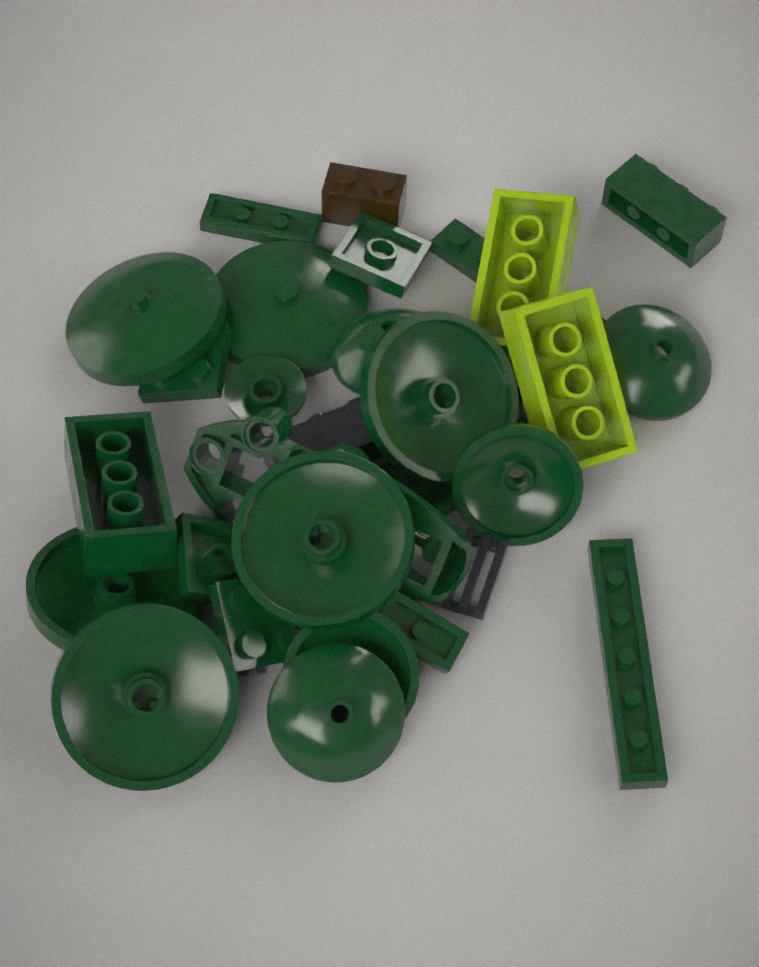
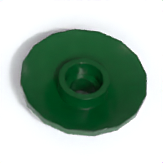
M263 354L247 358L235 366L226 379L224 389L228 409L238 419L255 416L269 407L281 408L288 413L290 418H293L299 413L306 402L307 384L303 372L292 361L276 355ZM266 395L273 397L268 400L260 399L261 397ZM261 422V427H270L266 423Z

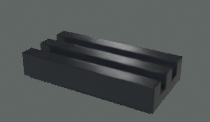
M467 528L465 534L472 547L479 549L460 602L453 600L456 593L455 590L447 599L441 601V608L483 620L508 549L509 540L500 538L499 542L493 541L492 535L484 533L483 537L476 536L475 530ZM487 552H493L495 555L477 607L471 606L469 603Z

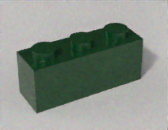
M634 154L605 180L601 204L688 267L692 268L721 242L727 217L720 213L716 207L707 204L690 192L686 186L677 183L660 171L656 165L647 162L639 155Z

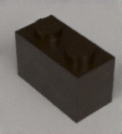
M330 162L321 191L323 222L350 227L360 211L400 228L406 207L407 175Z

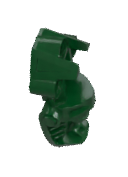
M269 407L255 416L212 423L197 429L183 469L202 501L213 512L214 519L233 523L237 512L234 508L233 500L241 503L247 491L254 484L241 477L245 466L238 462L243 451L259 459L264 455H269L280 460L279 463L299 454L313 452L289 440L293 431L292 419L281 408ZM261 422L271 427L274 439H269L263 434ZM209 443L218 448L220 459L215 458L211 454ZM350 444L332 445L330 450L350 453L369 461V457L361 449H357ZM393 479L408 503L414 529L429 535V537H426L415 531V545L422 548L423 553L421 557L432 566L428 578L410 567L408 575L398 591L412 600L439 602L447 599L461 584L470 568L473 552L470 541L458 524L453 525L431 504L405 485Z

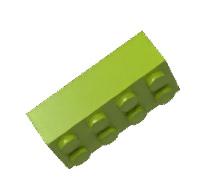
M494 188L469 319L490 333L503 349L509 362L512 361L498 312L567 292L580 220V212L573 195Z
M593 286L575 289L498 312L529 424L545 428L561 437L574 451L581 470L638 452Z

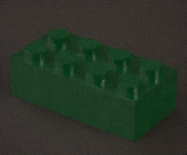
M151 412L64 417V456L85 576L175 569L177 527Z

